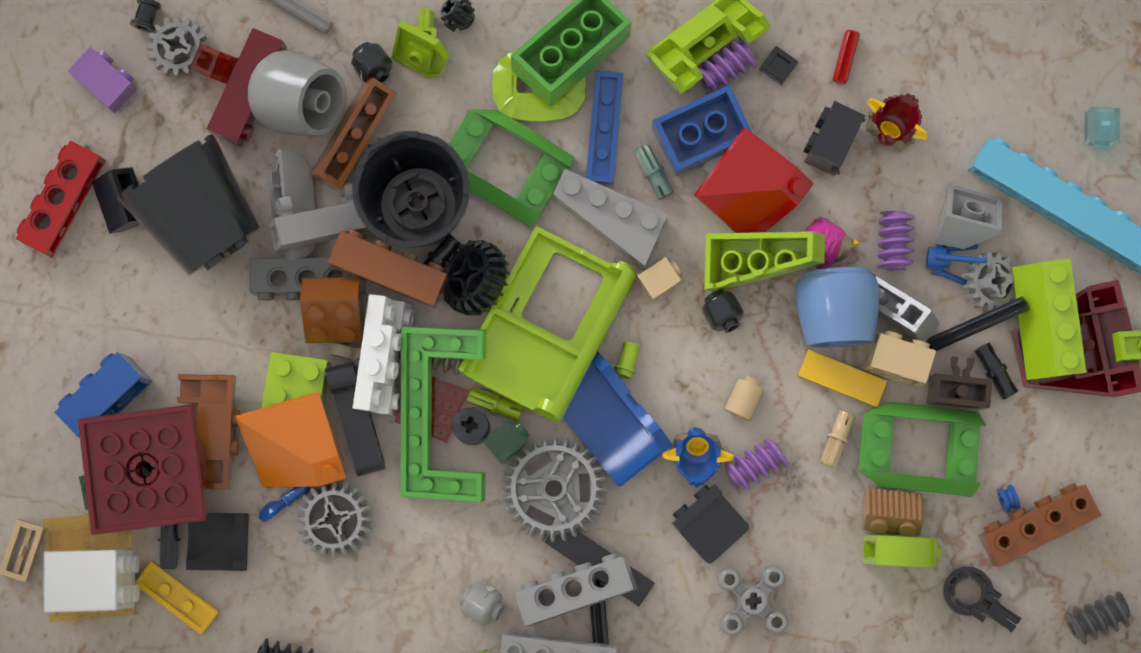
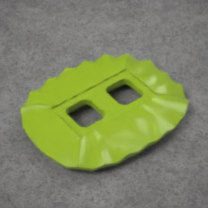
M511 51L499 59L497 66L493 70V100L500 112L506 116L523 121H554L572 116L581 107L585 99V77L550 107L534 91L531 93H519L517 91L518 76L511 70V55L515 51Z

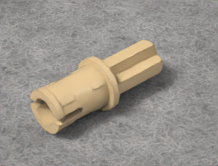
M838 411L831 433L827 434L829 439L820 460L823 465L831 468L837 466L844 445L849 443L847 437L856 419L852 414L848 416L849 413Z

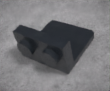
M715 484L710 488L704 485L693 495L697 500L689 507L683 504L672 514L675 520L671 522L706 563H713L749 530L748 523L724 498L723 492Z

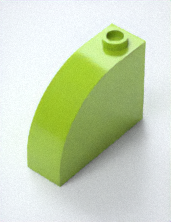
M864 535L863 564L937 568V562L941 560V545H938V539Z

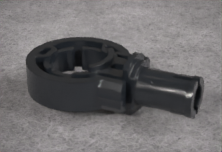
M961 567L947 577L943 586V597L947 606L956 614L974 616L981 622L986 619L985 616H988L1011 633L1021 620L1020 616H1017L1000 604L997 599L1002 594L993 588L990 578L980 569ZM963 572L977 574L981 579L971 575L970 579L975 580L981 588L980 599L977 603L971 605L963 604L959 599H955V603L961 606L960 609L957 608L950 600L948 588L952 587L951 595L955 596V586L958 581L968 578V575L958 577V574ZM952 578H955V582L951 584L950 581ZM983 600L990 604L988 608L982 604ZM963 608H969L970 611H964Z

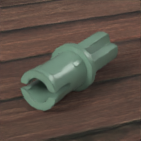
M646 144L637 148L635 155L645 172L644 178H648L657 195V199L660 200L668 194H672L674 190L662 171L664 167L659 165L651 147Z

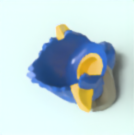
M697 427L691 428L686 433L677 434L674 438L673 446L670 447L669 451L662 453L663 458L675 462L681 475L689 481V485H694L695 487L704 485L705 481L713 477L718 472L721 462L732 461L734 458L733 454L724 451L718 435L705 433L704 430Z

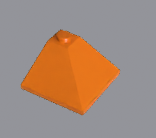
M319 391L236 416L237 423L263 487H319L346 479L344 458Z

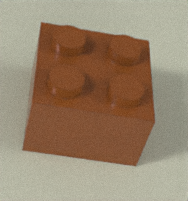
M360 277L303 278L300 307L305 342H362L364 311Z

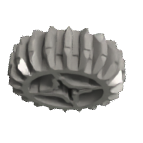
M337 481L332 482L331 490H329L327 484L322 485V493H319L316 488H312L310 491L314 498L311 499L308 496L302 498L304 502L309 504L308 507L298 506L297 508L298 511L305 512V517L296 518L298 523L305 522V527L297 529L298 534L308 533V536L302 542L307 544L313 540L314 543L310 550L315 552L321 546L320 556L322 557L327 555L329 549H331L332 558L338 557V549H341L344 557L349 556L348 546L356 552L359 550L358 545L355 543L356 540L361 543L367 542V539L361 535L362 531L365 533L372 532L370 527H364L365 522L374 521L373 517H365L364 512L371 511L372 506L362 507L361 504L367 500V497L363 495L356 499L355 497L359 493L357 487L348 493L349 483L344 482L341 490H338L339 485ZM332 496L346 498L353 504L354 509L339 510ZM324 500V516L312 522L316 506ZM332 511H334L335 515H348L341 518L342 521L338 522L340 525L337 528L334 524H322L328 521ZM357 517L356 529L346 540L345 524L350 519ZM329 528L334 537H336L338 544L322 540L315 531Z

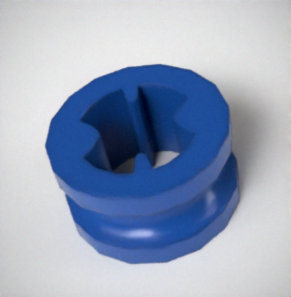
M1012 484L1008 485L1005 490L1002 488L997 489L998 499L1005 513L1010 512L1011 508L1015 510L1020 509V501Z

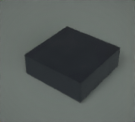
M775 46L759 70L782 86L799 61Z

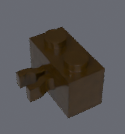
M952 356L950 359L953 375L935 373L929 376L927 404L976 410L990 408L993 380L969 376L974 367V358L967 359V365L962 371V376H960V368L957 364L958 357Z

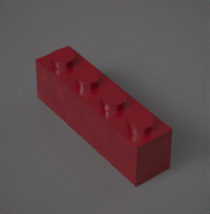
M252 28L206 128L211 134L242 147L244 141L248 142L254 130L252 124L255 119L248 102L250 77L258 63L270 53L287 49L283 40Z

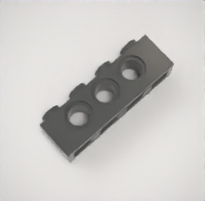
M288 258L250 259V293L257 296V300H274V295H286V300H300L301 279L306 273H314L315 278H330L336 272L342 273L343 277L357 276L330 266L328 263L329 258H296V260H288ZM279 273H285L287 276L286 283L280 287L274 286V277ZM360 278L361 293L366 295V280Z

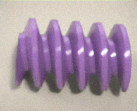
M740 37L739 43L735 41L730 43V50L725 47L722 48L720 51L721 56L713 54L711 56L712 63L705 60L702 62L703 69L698 67L703 76L699 81L708 91L711 89L714 92L719 90V83L725 87L728 86L727 78L729 76L738 81L737 71L739 70L744 75L748 74L747 64L754 69L757 67L751 48Z
M902 211L879 212L886 216L879 220V224L886 228L878 231V235L885 238L878 242V246L885 250L877 254L879 259L884 260V262L877 264V268L888 271L906 270L905 266L913 264V260L905 258V255L914 252V249L906 247V243L914 241V238L907 236L906 232L915 230V227L908 225L907 221L915 219V216Z
M766 438L764 440L765 449L759 444L754 445L755 455L747 449L744 451L745 460L739 455L734 457L735 466L729 461L724 462L726 473L739 495L740 485L747 490L750 489L749 480L754 481L757 485L760 484L759 474L769 479L770 468L779 473L780 462L787 468L790 467L777 443H773L770 439Z

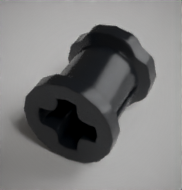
M137 0L139 5L135 18L131 19L130 25L142 31L154 32L155 27L153 23L157 10H161V4L154 0Z

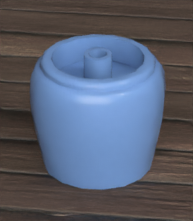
M863 267L825 268L807 271L801 275V278L796 283V303L807 347H848L875 343L879 313V288L877 278L871 273L870 269Z

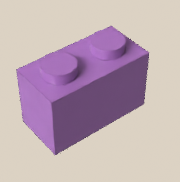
M89 47L68 72L115 114L137 90L131 83L134 78L122 67L117 71L110 65L114 60L102 49L97 53Z

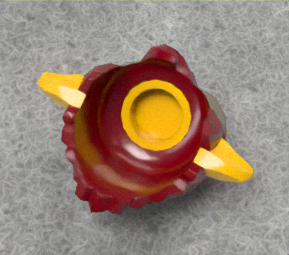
M907 93L905 95L889 96L882 102L873 98L867 101L872 111L868 114L869 118L865 129L872 136L878 137L880 144L890 146L902 152L909 145L916 142L915 139L925 141L928 138L927 132L920 127L922 115L919 110L918 98L915 99V95Z

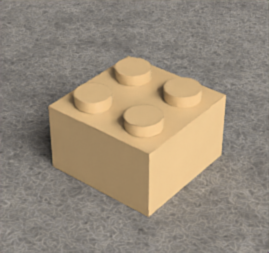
M891 331L877 335L875 343L870 345L863 371L915 388L926 384L936 353L935 350L929 349L930 344L919 340H913L912 343L901 340L902 335Z

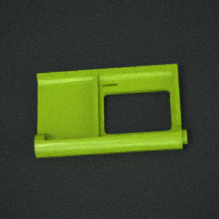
M536 226L506 280L508 286L503 287L502 293L504 296L497 298L498 305L492 306L480 328L486 330V359H463L458 371L470 380L548 420L559 423L636 278V274L633 271L634 268L624 261L609 263ZM555 254H560L601 275L603 278L571 340H564L522 317L524 308L552 256Z

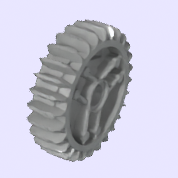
M554 437L553 445H549L547 439L543 438V446L541 447L533 441V450L531 452L525 447L522 448L525 455L523 458L514 455L518 463L517 466L508 464L507 467L513 472L512 475L503 476L505 480L510 482V485L502 486L503 491L510 492V495L503 497V501L512 503V505L506 508L507 513L516 512L511 519L513 523L520 520L523 521L519 527L521 531L530 527V537H533L536 532H540V541H544L547 534L550 535L552 543H555L556 535H560L563 542H566L567 533H571L576 539V529L580 528L586 533V522L595 525V521L591 517L592 514H602L597 508V504H606V501L599 497L600 494H607V489L599 486V484L606 482V477H597L603 471L602 466L594 468L593 465L597 462L596 456L588 460L589 449L586 448L580 453V443L576 442L573 448H571L568 438L565 439L563 445H559L557 437ZM550 455L553 460L551 463L528 476L525 471L528 466L542 457ZM589 474V502H580L579 475ZM551 481H558L562 485V492L556 497H551L546 493V486ZM530 506L555 518L552 526L545 525L526 515Z

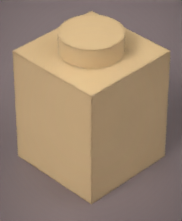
M665 257L637 275V281L651 302H653L681 283L679 276L682 275V272L674 261L669 263Z

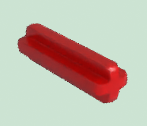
M846 30L844 33L832 78L836 83L846 84L860 37V33L857 31Z

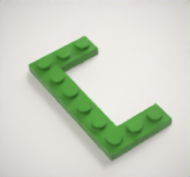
M403 326L401 327V497L483 502L485 501V472L431 469L432 357L486 359V330Z

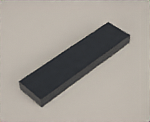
M576 530V539L571 533H567L566 542H563L560 535H556L555 543L551 542L550 535L545 541L546 544L577 565L591 562L592 566L603 563L602 557L612 554L578 530ZM631 567L638 590L623 596L637 606H640L655 583ZM604 571L597 574L596 578L607 585L609 582L608 574Z

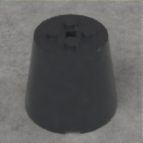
M419 131L397 132L373 144L360 159L352 184V196L356 211L368 230L389 244L409 248L434 245L446 238L465 214L470 195L468 173L459 154L441 138ZM415 198H419L420 201L424 199L421 208L417 209L416 206L412 208Z
M213 134L204 138L206 141L204 144L198 140L177 152L142 177L145 180L143 184L137 188L132 184L117 197L123 207L189 276L203 267L207 271L225 258L224 254L226 252L232 255L249 242L247 238L260 228Z

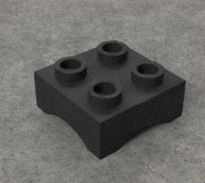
M208 513V520L188 523L186 570L247 571L249 514Z

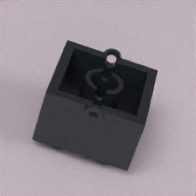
M836 101L833 102L830 108L825 106L815 125V128L819 129L818 133L813 131L803 150L807 154L804 162L833 176L835 174L839 175V169L862 122H865V115Z

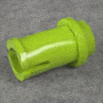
M623 341L618 365L614 366L618 376L631 379L632 375L636 374L634 367L639 349L641 348L640 345Z

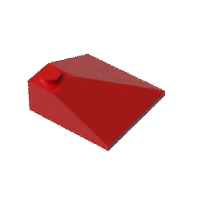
M743 128L695 192L694 196L734 233H765L799 205L814 183L797 166L750 130Z

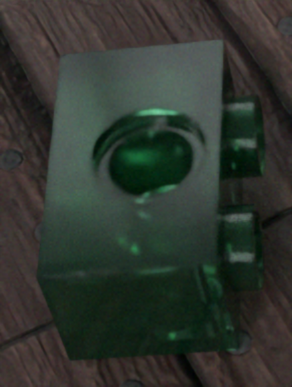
M508 419L486 437L483 442L498 461L504 465L520 452L523 447L529 444L525 439L529 436V433L519 421L513 424Z

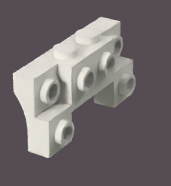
M369 295L353 409L388 416H396L397 410H400V388L394 387V383L399 369L397 362L399 351L401 350V327L413 325L414 310H412V305L404 301L392 300L386 296Z

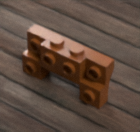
M178 374V380H181L180 397H177V402L197 404L198 437L207 460V477L204 488L230 490L232 462H234V456H238L239 439L235 438V428L239 427L236 416L241 413L240 410H236L237 405H235L236 376L223 374Z

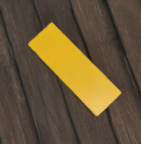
M809 349L797 375L800 378L875 408L879 404L887 383L886 380Z
M150 561L135 581V584L139 585V589L200 635L206 632L220 613L214 606L166 570L161 569L154 561Z

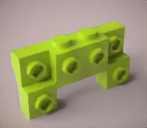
M715 0L646 51L645 54L651 65L664 75L667 82L674 89L682 94L703 78L697 67L699 64L737 36L749 44L753 40L760 38L771 27L765 15L747 0Z

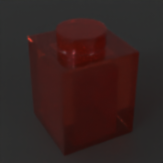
M200 43L190 69L227 84L238 58Z

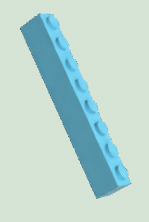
M990 137L983 144L968 169L969 172L1141 274V225L1139 227L1131 222V217L1124 212L1118 210L1114 212L1106 207L1107 203L1096 196L1089 197L1084 194L1082 188L1070 181L1066 183L1057 178L1058 174L1052 169L1037 166L1033 163L1034 160L1027 154L1021 152L1017 154L1009 149V144L1005 141Z

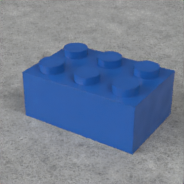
M730 85L652 121V129L675 177L723 155L743 128L751 131Z
M119 352L115 355L113 353L109 354L101 361V368L94 375L90 373L80 381V388L73 395L69 393L58 402L59 408L54 413L77 437L80 438L78 419L119 414L153 382L131 357Z

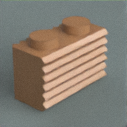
M867 488L865 490L862 501V530H869L875 534L888 532L898 533L904 537L920 536L924 523L923 495L921 493H905L898 490L894 492L893 490L888 491L881 488L878 490L876 488Z

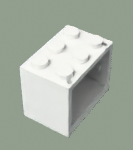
M135 550L44 552V612L108 611L135 607V602L139 601L140 595L139 585L135 584V573L139 572V556L135 555Z

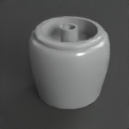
M282 50L270 53L258 63L252 72L248 84V102L253 116L270 130L290 135L320 136L327 134L336 127L343 116L347 90L343 78L336 70L310 56L291 50Z

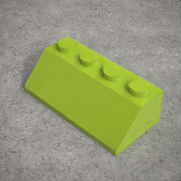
M1071 258L1012 267L1016 299L1024 297L1029 306L1028 311L1018 315L1027 380L1086 373Z

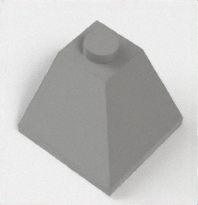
M949 184L937 226L936 242L947 247L966 249L1000 235L1002 231L1003 198Z

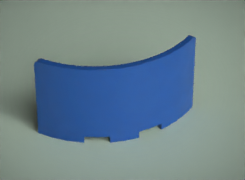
M596 352L563 419L585 447L589 449L593 457L596 456L597 462L616 485L622 486L672 447L673 444L642 405L638 404L629 393L630 390L612 366L599 352Z

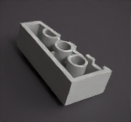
M564 169L553 193L554 201L581 222L588 225L595 233L611 243L640 268L645 269L668 214L567 169Z

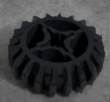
M469 240L467 244H460L459 251H452L453 257L451 260H446L448 265L443 273H446L449 278L442 293L445 296L444 301L453 310L467 316H481L483 312H490L491 305H498L497 298L499 296H504L502 290L503 287L508 286L505 279L510 275L506 270L509 263L505 260L506 255L496 245L484 240Z

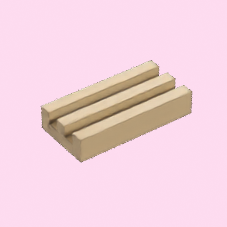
M20 519L16 520L0 568V575L25 583L29 582L46 531L45 527ZM27 528L13 572H11L9 568L22 529ZM36 531L23 573L21 575L19 573L24 558L26 556L33 532Z

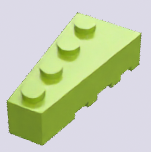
M816 232L706 233L704 290L714 292L723 289L725 291L824 264L825 235Z

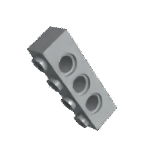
M618 553L602 557L603 563L592 566L591 562L574 567L576 572L566 576L564 571L548 576V582L538 584L536 580L521 585L522 591L516 592L515 596L525 626H532L638 590L628 558L625 556L619 557ZM601 571L606 572L609 576V582L603 588L599 587L596 583V576ZM575 580L579 581L582 586V591L577 597L572 596L569 591L570 584ZM548 589L555 595V600L550 606H547L542 598L544 592Z
M508 632L502 635L500 653H620L621 646Z

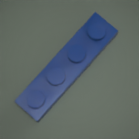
M596 71L586 178L601 184L614 185L623 73Z

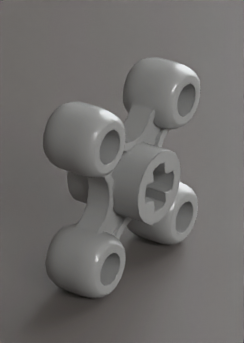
M778 566L767 567L762 573L760 582L754 586L744 584L739 573L733 568H725L720 571L717 579L719 586L724 590L733 592L738 600L736 609L731 613L725 614L720 621L721 630L729 636L739 634L743 629L744 621L753 615L761 617L765 627L772 633H782L788 625L786 615L781 611L772 609L767 601L770 591L779 588L785 581V574ZM771 572L778 574L776 582H770L769 574ZM727 574H731L734 577V581L730 585L724 582V577ZM754 592L755 597H759L760 602L755 603V608L750 609V605L745 603V599L750 598V593ZM774 617H779L781 620V624L778 627L772 626L771 622ZM735 619L736 627L732 630L728 629V620Z

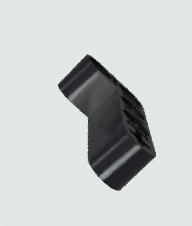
M350 361L326 368V379L330 391L334 394L357 476L360 477L386 469L371 412L353 409L358 375L356 363Z

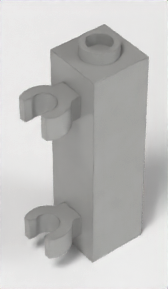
M353 183L344 184L341 189H338V195L343 204L293 214L290 196L278 198L274 205L279 217L274 218L268 224L275 252L338 239L341 231L349 233L350 229L361 234L370 232L356 211L352 196Z

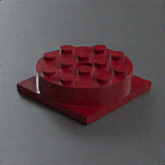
M195 404L78 419L91 535L208 520L204 488L207 477V460L198 437ZM145 462H149L151 467H156L148 477L142 473V466Z

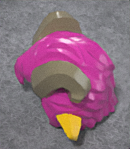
M821 216L815 218L804 231L825 235L824 264L817 265V269H825L832 266L835 262H841L847 258L851 248L859 245L857 240L848 237L839 226Z

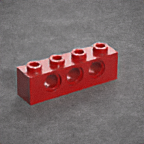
M71 140L68 145H64L61 148L57 157L59 161L56 167L47 173L44 179L45 186L41 194H37L30 205L31 212L27 219H23L20 222L16 231L18 234L16 240L51 258L56 253L93 186L92 182L96 180L106 162L100 155ZM77 167V176L72 180H68L67 172L71 168ZM58 192H64V200L60 204L54 205V196ZM49 216L51 219L50 225L46 229H41L40 221L42 218Z

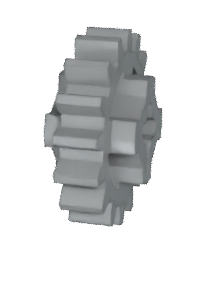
M175 16L174 23H170L165 18V26L161 27L155 24L154 26L158 32L156 34H148L149 38L153 40V43L146 44V48L149 51H153L148 55V58L151 61H156L154 67L157 70L163 68V73L166 76H169L172 71L176 78H180L183 71L188 76H191L190 69L194 67L200 70L201 68L197 62L199 60L206 61L207 59L202 54V51L209 50L207 44L202 43L207 37L204 33H199L201 28L198 24L192 26L189 18H186L183 23L178 16ZM190 34L195 40V48L189 44ZM181 43V45L185 48H176L174 51L171 46H179ZM160 47H163L166 51L164 55L165 60L161 57Z
M989 251L974 256L987 258V263H968L965 265L969 273L962 274V278L967 280V284L963 285L962 289L969 290L966 300L974 299V308L982 307V312L986 313L1016 299L1012 267H1017V265H1009V256L1001 258V252L991 253Z

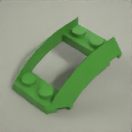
M469 109L448 142L459 154L466 168L493 125L542 153L516 198L467 171L471 192L517 218L529 228L532 227L541 216L540 213L557 187L564 169L571 167L574 156L497 110Z
M885 402L880 407L871 409L863 414L858 470L865 477L873 480L878 485L877 487L972 497L981 485V483L976 482L980 427L986 425L979 412ZM894 417L950 423L945 478L889 473Z

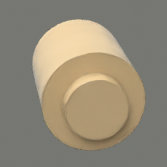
M745 376L744 380L738 378L724 410L741 419L750 421L764 391L759 387L761 382L749 376Z

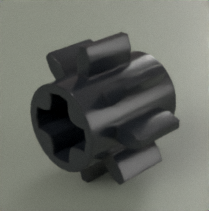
M469 0L445 1L441 8V20L444 21V26L452 32L456 28L460 31L468 29L475 19V14L473 13L475 9L471 7L472 3Z

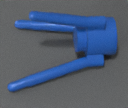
M936 244L935 247L929 246L926 269H932V275L942 276L965 285L967 280L944 271V268L949 269L951 261L985 264L988 260L987 258L952 255L951 253L952 251L976 250L979 248L977 244L966 249Z

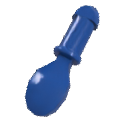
M294 487L285 495H281V500L269 502L261 509L259 519L263 522L268 521L286 506L290 507L291 503L304 493L307 494L310 487Z

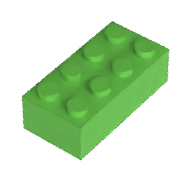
M574 0L511 55V70L551 107L630 37L632 21L609 0Z

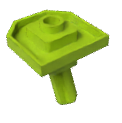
M429 7L419 10L418 25L416 27L403 20L400 22L391 59L427 78L442 77L446 71L449 53L440 40L436 38L437 28H434L435 12L430 10Z

